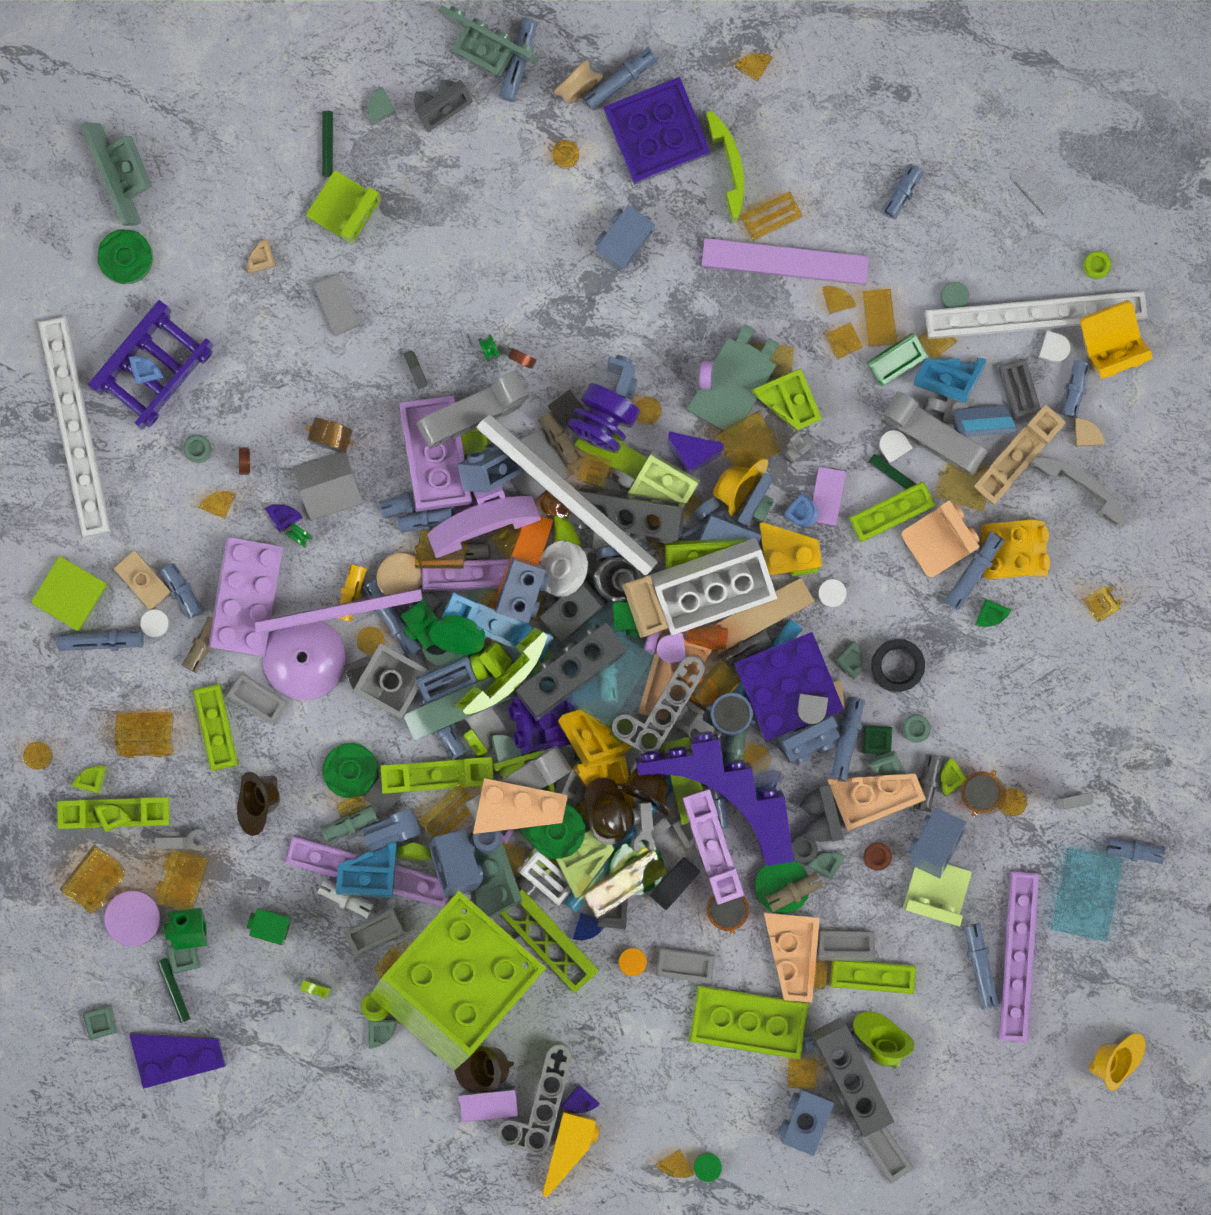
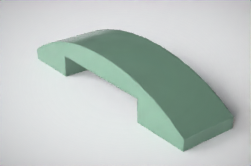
M491 676L405 714L404 718L414 741L481 712L478 711L466 715L458 710L455 704L474 686L484 692L497 678ZM515 690L512 691L504 699L488 708H491L493 706H496L500 703H503L509 699L516 697L517 695Z

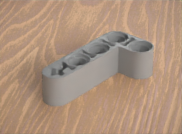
M512 371L498 378L490 388L433 412L420 419L416 425L431 449L477 429L478 424L489 414L497 420L514 412L522 406L529 397V394L517 372Z
M898 391L883 413L881 421L958 470L973 476L988 452L979 444L919 409V404L914 399Z
M689 654L682 659L646 721L631 712L619 713L612 724L614 735L643 753L658 751L703 676L705 670L703 658L696 654ZM695 661L698 663L697 669L700 671L692 672L688 681L693 682V684L690 685L685 679L678 678L677 675L680 674L681 677H684L688 670L685 663L691 664ZM674 685H681L685 688L686 695L681 699H676L671 695L670 688ZM660 709H667L671 713L672 719L667 723L660 722L656 717V712ZM629 719L633 724L632 731L622 732L618 727V721ZM646 733L654 734L657 738V744L651 747L646 746L642 741V736Z
M556 745L499 781L542 789L571 771V767ZM481 792L465 802L475 821Z
M556 1043L548 1049L529 1122L516 1118L504 1119L497 1130L498 1139L502 1144L531 1153H542L548 1148L572 1059L571 1050L567 1045ZM558 1049L563 1050V1055L567 1057V1060H561L559 1070H564V1074L555 1070H547L548 1066L553 1069L555 1058L551 1054L557 1053ZM548 1077L557 1078L560 1082V1087L556 1091H548L544 1086L545 1079ZM547 1104L552 1108L553 1114L550 1118L542 1119L537 1114V1108L540 1105ZM506 1125H513L517 1128L518 1135L514 1139H508L503 1135L502 1129ZM534 1132H540L545 1136L546 1141L541 1146H534L530 1142V1135Z

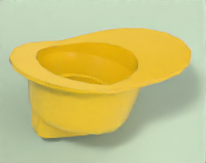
M767 459L759 460L751 469L741 466L730 467L720 476L713 489V495L729 506L728 512L730 516L738 513L748 495L759 483L767 469Z
M1132 1033L1120 1043H1106L1098 1049L1088 1069L1098 1078L1105 1081L1108 1090H1117L1141 1063L1146 1049L1143 1035Z

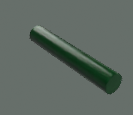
M323 111L322 176L330 177L333 173V112Z
M875 453L868 461V463L904 489L917 484Z
M164 958L157 961L156 963L180 1023L190 1020L191 1018L168 959Z

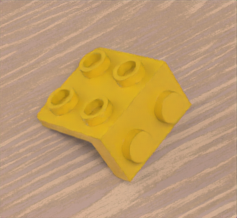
M1130 300L1122 301L1080 319L1089 363L1092 364V368L1101 379L1115 376L1118 372L1131 367H1138L1144 362L1153 359L1151 349L1140 336L1134 306Z
M1031 519L984 524L981 527L982 544L990 531L1005 540L993 558L992 566L990 568L987 567L983 573L986 579L1025 576L1048 577L1051 562L1047 554L1046 542L1049 540V531L1045 526V521Z

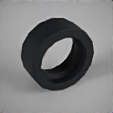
M894 639L885 642L876 649L871 660V671L880 687L891 692H903L912 689L920 682L925 673V660L923 653L916 644L904 639ZM895 649L908 652L914 661V671L911 677L902 682L891 681L883 674L882 670L884 656L889 651Z
M683 857L653 890L650 897L663 909L667 910L698 876L700 870L686 857Z

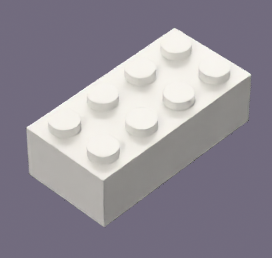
M756 538L650 575L671 635L679 634L777 599Z

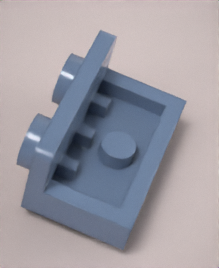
M616 355V358L609 357L607 371L621 375L615 393L625 399L632 400L637 387V379H634L636 365L631 364L632 360L625 356Z

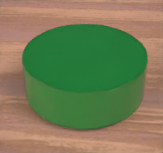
M702 1153L694 1161V1172L700 1180L712 1182L722 1172L721 1161L713 1153Z

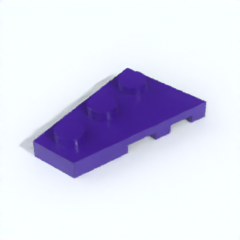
M129 1034L143 1089L226 1066L220 1039Z

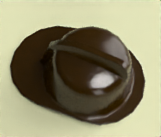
M635 768L625 784L617 783V788L639 800L651 802L653 808L674 819L676 817L665 806L668 787L661 774L638 775L637 768Z
M250 771L244 773L241 778L237 816L242 830L250 836L259 835L263 831L267 815L279 805L280 794L276 776H258Z
M597 778L590 782L584 795L590 827L593 835L599 842L605 845H614L626 836L633 822V812L628 803L625 802L622 791L617 788V784L613 780Z
M479 1046L454 1072L457 1081L467 1091H493L508 1078L509 1068L514 1065V1062L508 1061L501 1049Z

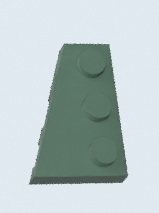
M501 842L500 847L492 853H483L475 846L474 857L476 863H479L483 870L482 883L475 890L477 907L492 919L520 903L522 898L503 843Z

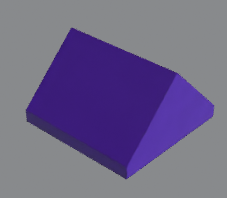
M670 431L667 439L669 449L682 469L690 475L720 457L724 443Z

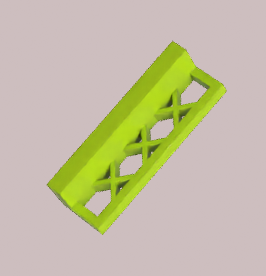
M521 889L519 891L522 898L520 904L526 909V921L514 920L506 911L500 914L567 986L576 993L599 972V969L546 912ZM529 913L536 921H529ZM518 924H526V932ZM529 924H540L546 930L545 941L532 940L529 936ZM549 935H550L555 941H548ZM537 944H545V952ZM548 944L560 945L565 951V961H552L548 957ZM568 955H569L575 962H570V961H568ZM557 965H564V972ZM567 965H578L586 973L576 985L567 977Z

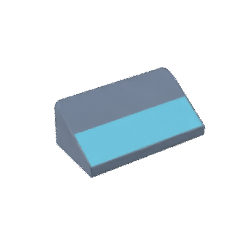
M1005 406L955 410L954 429L966 437L1017 432V427Z

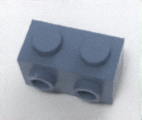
M630 205L624 211L619 209L611 220V223L614 225L608 233L603 231L594 243L597 246L596 255L621 273L624 272L655 230V224Z
M494 443L487 444L485 446L486 449L481 452L469 454L467 456L468 459L457 464L462 487L465 491L489 492L522 474L524 470Z
M512 556L494 608L496 613L529 623L530 617L535 618L540 601H536L539 590H545L549 575L545 574V567Z
M938 808L934 809L931 816L926 815L920 827V830L923 831L919 839L914 838L908 849V853L911 854L910 865L940 879L964 835L966 821Z
M466 829L435 836L428 846L444 898L453 896L458 891L466 893L476 890L482 883L483 870L481 865L476 863L474 857L475 845L472 838H468Z

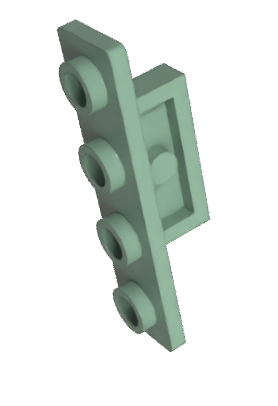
M441 5L439 11L447 19L464 27L452 49L458 56L498 77H501L513 54L534 65L537 64L538 59L532 54L534 50L522 42H519L518 45L510 42L511 37L500 30H496L495 33L487 29L488 25L477 18H474L473 21L465 18L466 14L454 6L448 9Z
M86 122L82 125L85 133L84 138L94 155L95 165L103 177L105 190L114 204L116 217L124 226L139 225L141 220L132 198L152 187V184L132 136H124L110 145L100 123Z

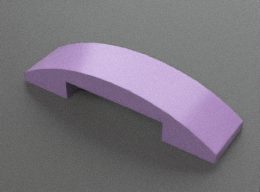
M532 496L507 497L466 509L445 520L427 535L435 557L438 558L462 549L460 543L462 541L509 524H513L514 529H518L540 521L541 518Z
M710 789L683 797V803L696 846L717 904L744 896L717 817L718 813Z

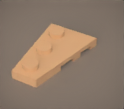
M763 912L783 999L812 1002L820 918Z

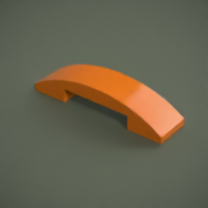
M540 515V521L522 526L519 529L518 538L500 585L496 589L490 604L491 608H495L512 556L539 564L553 520Z

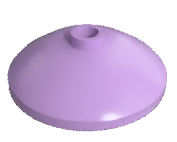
M324 621L273 630L267 639L265 657L262 656L263 668L271 685L281 694L296 700H312L329 693L339 683L346 666V651L339 634ZM301 652L307 654V660L303 663H300L297 659L298 654Z

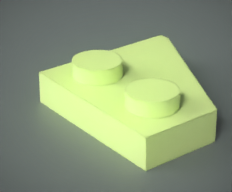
M652 452L628 493L687 504L700 480Z
M592 830L585 833L584 841L575 853L562 859H556L575 898L580 897L614 851L612 845H605L599 842L593 835Z

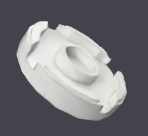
M557 541L548 546L540 559V565L546 569L545 574L549 575L544 591L557 597L568 596L576 592L584 582L588 567L586 554L580 546L571 542Z

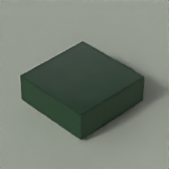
M864 725L862 753L883 755L891 752L892 727Z

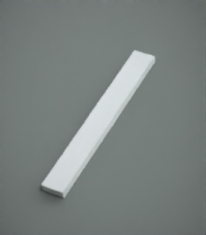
M1144 291L926 310L928 339L1080 326V319L1082 317L1125 300L1132 302L1137 320H1146L1148 316Z
M64 316L40 321L38 324L82 537L111 532L68 320Z
M490 414L478 424L477 429L641 573L647 575L658 563Z

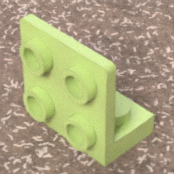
M947 865L939 879L914 867L902 909L960 927L963 918L960 912L971 878V871Z

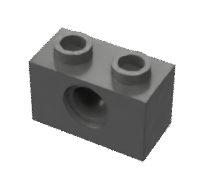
M586 578L576 592L563 596L559 600L557 597L550 600L543 607L546 612L540 618L558 640L563 642L595 616L608 602ZM568 601H571L576 604V615H573L568 611Z

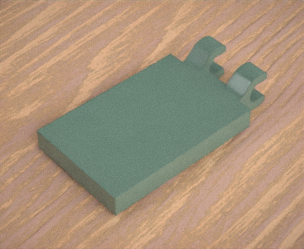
M746 324L736 341L730 338L727 339L714 361L711 390H701L699 388L687 411L733 437H736L757 400V397L752 394L751 390L767 383L776 367V364L772 363L770 359L779 344L769 338L762 352L749 345L748 342L755 329Z

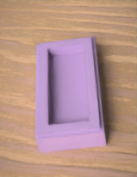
M818 467L812 499L819 512L815 523L836 527L846 475L845 471Z

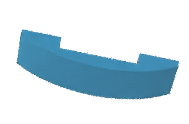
M454 592L441 617L443 619L444 616L455 615L470 619L477 624L476 628L479 630L482 628L485 631L486 637L517 650L515 646L529 632L536 628L525 622L497 614L494 608ZM544 632L547 635L546 642L538 659L541 662L554 637Z

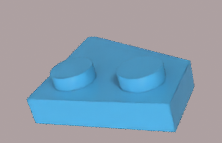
M950 358L948 360L925 359L915 377L914 385L966 403L985 368L986 359L977 358V363H961L960 358Z
M397 843L387 844L388 846L382 849L367 852L355 860L350 859L338 864L336 894L393 898Z

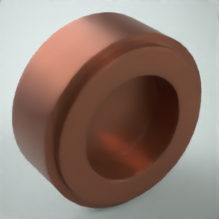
M514 348L511 349L508 355L509 359L529 369H533L537 361Z
M239 447V475H249L250 449L248 447Z
M872 843L864 850L863 860L868 868L880 871L890 865L892 853L885 844Z

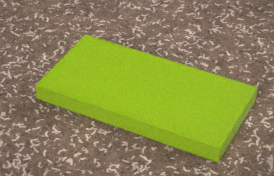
M698 985L689 1042L801 1060L809 1003Z

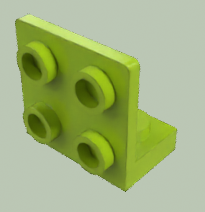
M334 171L306 213V216L345 242L353 245L382 199L379 192L369 187L367 190L340 172Z

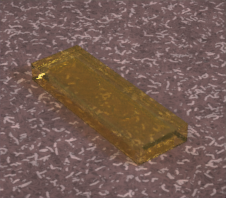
M647 850L581 894L594 916L599 918L668 872L655 850Z

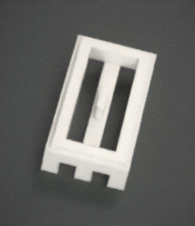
M534 849L533 855L530 858L527 857L523 867L520 866L517 871L559 906L572 890L563 872L545 856L540 854L538 850ZM538 859L568 884L567 887L563 888L535 864ZM531 868L555 887L560 892V895L558 897L554 895L528 871Z

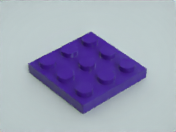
M680 77L603 107L634 185L708 156L711 153Z
M813 632L734 663L765 741L808 725L798 716L799 694L828 698L825 717L844 710Z

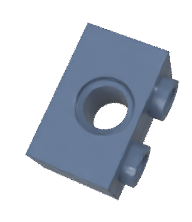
M803 1088L800 1089L799 1094L794 1092L788 1107L792 1109L789 1120L783 1119L778 1135L782 1136V1144L814 1156L832 1111L833 1100ZM804 1113L812 1116V1123L807 1128H801L797 1125L798 1117Z

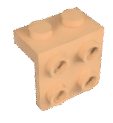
M950 500L901 533L902 539L925 575L929 578H933L980 548L977 544L980 541L977 533L972 527L967 528L962 520L965 518L962 510L957 504L952 505Z

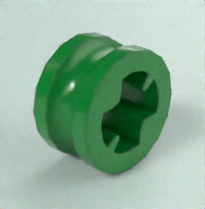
M491 334L487 335L486 339H478L487 362L493 356L496 358L500 357Z
M292 523V530L286 532L285 535L306 548L307 540H312L313 536Z

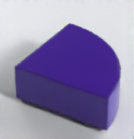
M271 505L265 508L279 532L289 528L292 523L295 524L303 519L296 509L287 505Z
M579 1084L560 1106L569 1112L584 1113L595 1109L600 1103Z

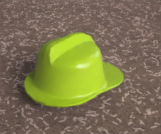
M863 1012L858 1014L853 1020L854 1033L867 1046L868 1055L874 1063L881 1066H891L896 1069L900 1066L902 1059L914 1051L912 1037L884 1015L876 1012Z

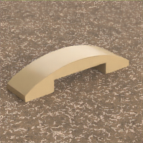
M1045 404L1000 453L973 488L992 505H995L1011 487L1016 478L1043 447L1052 440L1066 422Z
M802 578L775 591L777 599L735 613L704 630L716 654H721L737 645L741 640L744 641L763 629L813 604L815 601Z

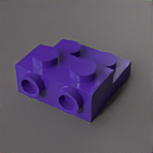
M572 695L537 721L518 697L511 699L512 704L508 707L509 717L512 721L516 722L517 727L513 740L516 748L521 749V754L550 749L556 745L558 747L572 745L558 722L562 715L575 711Z

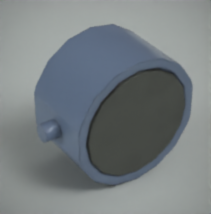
M724 694L716 699L713 705L708 704L707 710L711 711L713 726L725 736L741 735L749 728L750 724L755 725L756 720L752 719L753 711L751 704L740 694Z

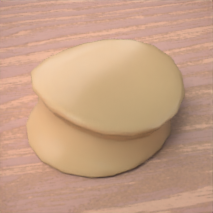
M584 61L554 90V95L561 96L566 104H571L598 84L603 75L592 71L589 61Z
M397 552L388 556L381 563L376 575L380 591L384 595L419 588L422 585L421 560L416 555L405 552Z

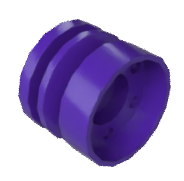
M590 383L581 398V401L589 408V411L576 408L574 414L580 420L571 418L567 426L588 444L598 449L618 453L621 446L614 439L624 441L626 435L617 427L620 425L631 428L641 411L633 403L617 393L598 384Z

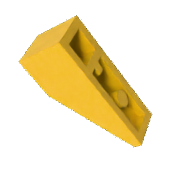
M567 1110L563 1111L542 1196L548 1197L589 1150L591 1142L597 1143L600 1126H596V1118Z

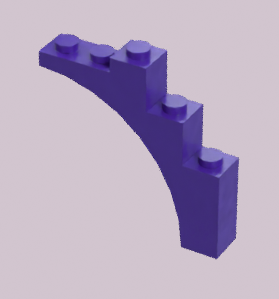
M710 731L696 733L694 738H689L690 749L688 750L685 747H674L669 749V753L658 754L657 751L642 753L641 757L635 758L638 775L667 774L682 776L703 783L723 794L742 812L753 827L766 866L794 862L786 801L782 790L777 791V788H766L760 790V794H756L753 770L749 762L733 760L729 761L727 766H723L720 740L717 734L712 735Z

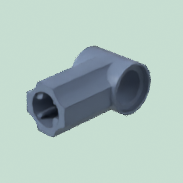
M413 807L393 814L387 820L362 829L370 851L384 847L392 842L399 841L400 843L422 834Z

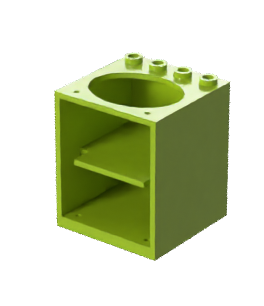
M458 891L383 975L370 996L448 1066L456 1070L474 1053L544 972L546 967L464 894ZM465 909L466 914H463L461 910ZM523 963H526L528 967L524 968Z

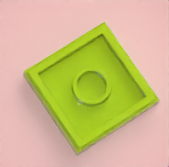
M59 555L32 599L31 604L80 632L108 584Z

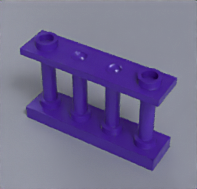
M161 300L157 301L88 383L98 394L101 395L104 391L106 393L110 392L139 416L135 424L142 430L146 426L148 428L157 421L159 410L199 363L204 364L213 353L211 349L214 345L207 338L199 344L170 320L169 314L172 311ZM157 328L165 329L193 353L183 366L152 341L153 337L151 335ZM139 349L147 350L175 374L165 387L157 380L143 383L157 395L147 408L119 386L115 379L122 370L124 372L129 371L133 375L129 357H134Z

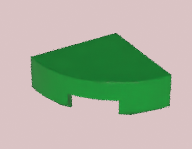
M985 599L974 625L978 627L995 626L1008 617L1011 609Z

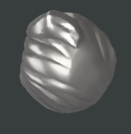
M609 557L598 566L594 573V583L598 593L603 598L614 602H628L622 584L642 578L645 575L624 557Z

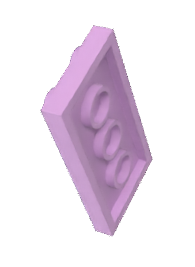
M454 396L399 403L416 512L468 505L472 502L470 491L463 490L457 465L465 460L461 436L430 449L416 425L423 417L454 404Z
M231 537L226 538L209 638V648L265 657L269 631L256 633L254 623L258 620L271 618L283 547Z

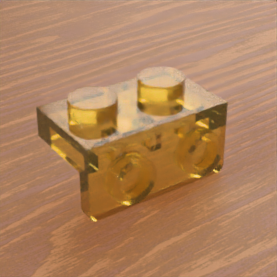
M116 713L114 744L118 756L134 758L136 756L163 757L165 755H173V713Z
M93 845L61 886L60 891L84 907L86 912L92 914L104 905L107 899L106 895L112 887L115 888L121 883L124 878L125 869L118 860L96 845Z
M178 849L173 850L172 854L168 853L163 869L167 870L164 881L160 880L155 891V897H158L157 904L179 910L194 909L209 859Z

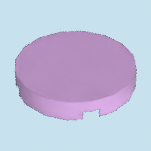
M125 891L115 896L105 911V927L108 934L117 943L125 946H140L149 942L161 925V911L157 902L141 891Z

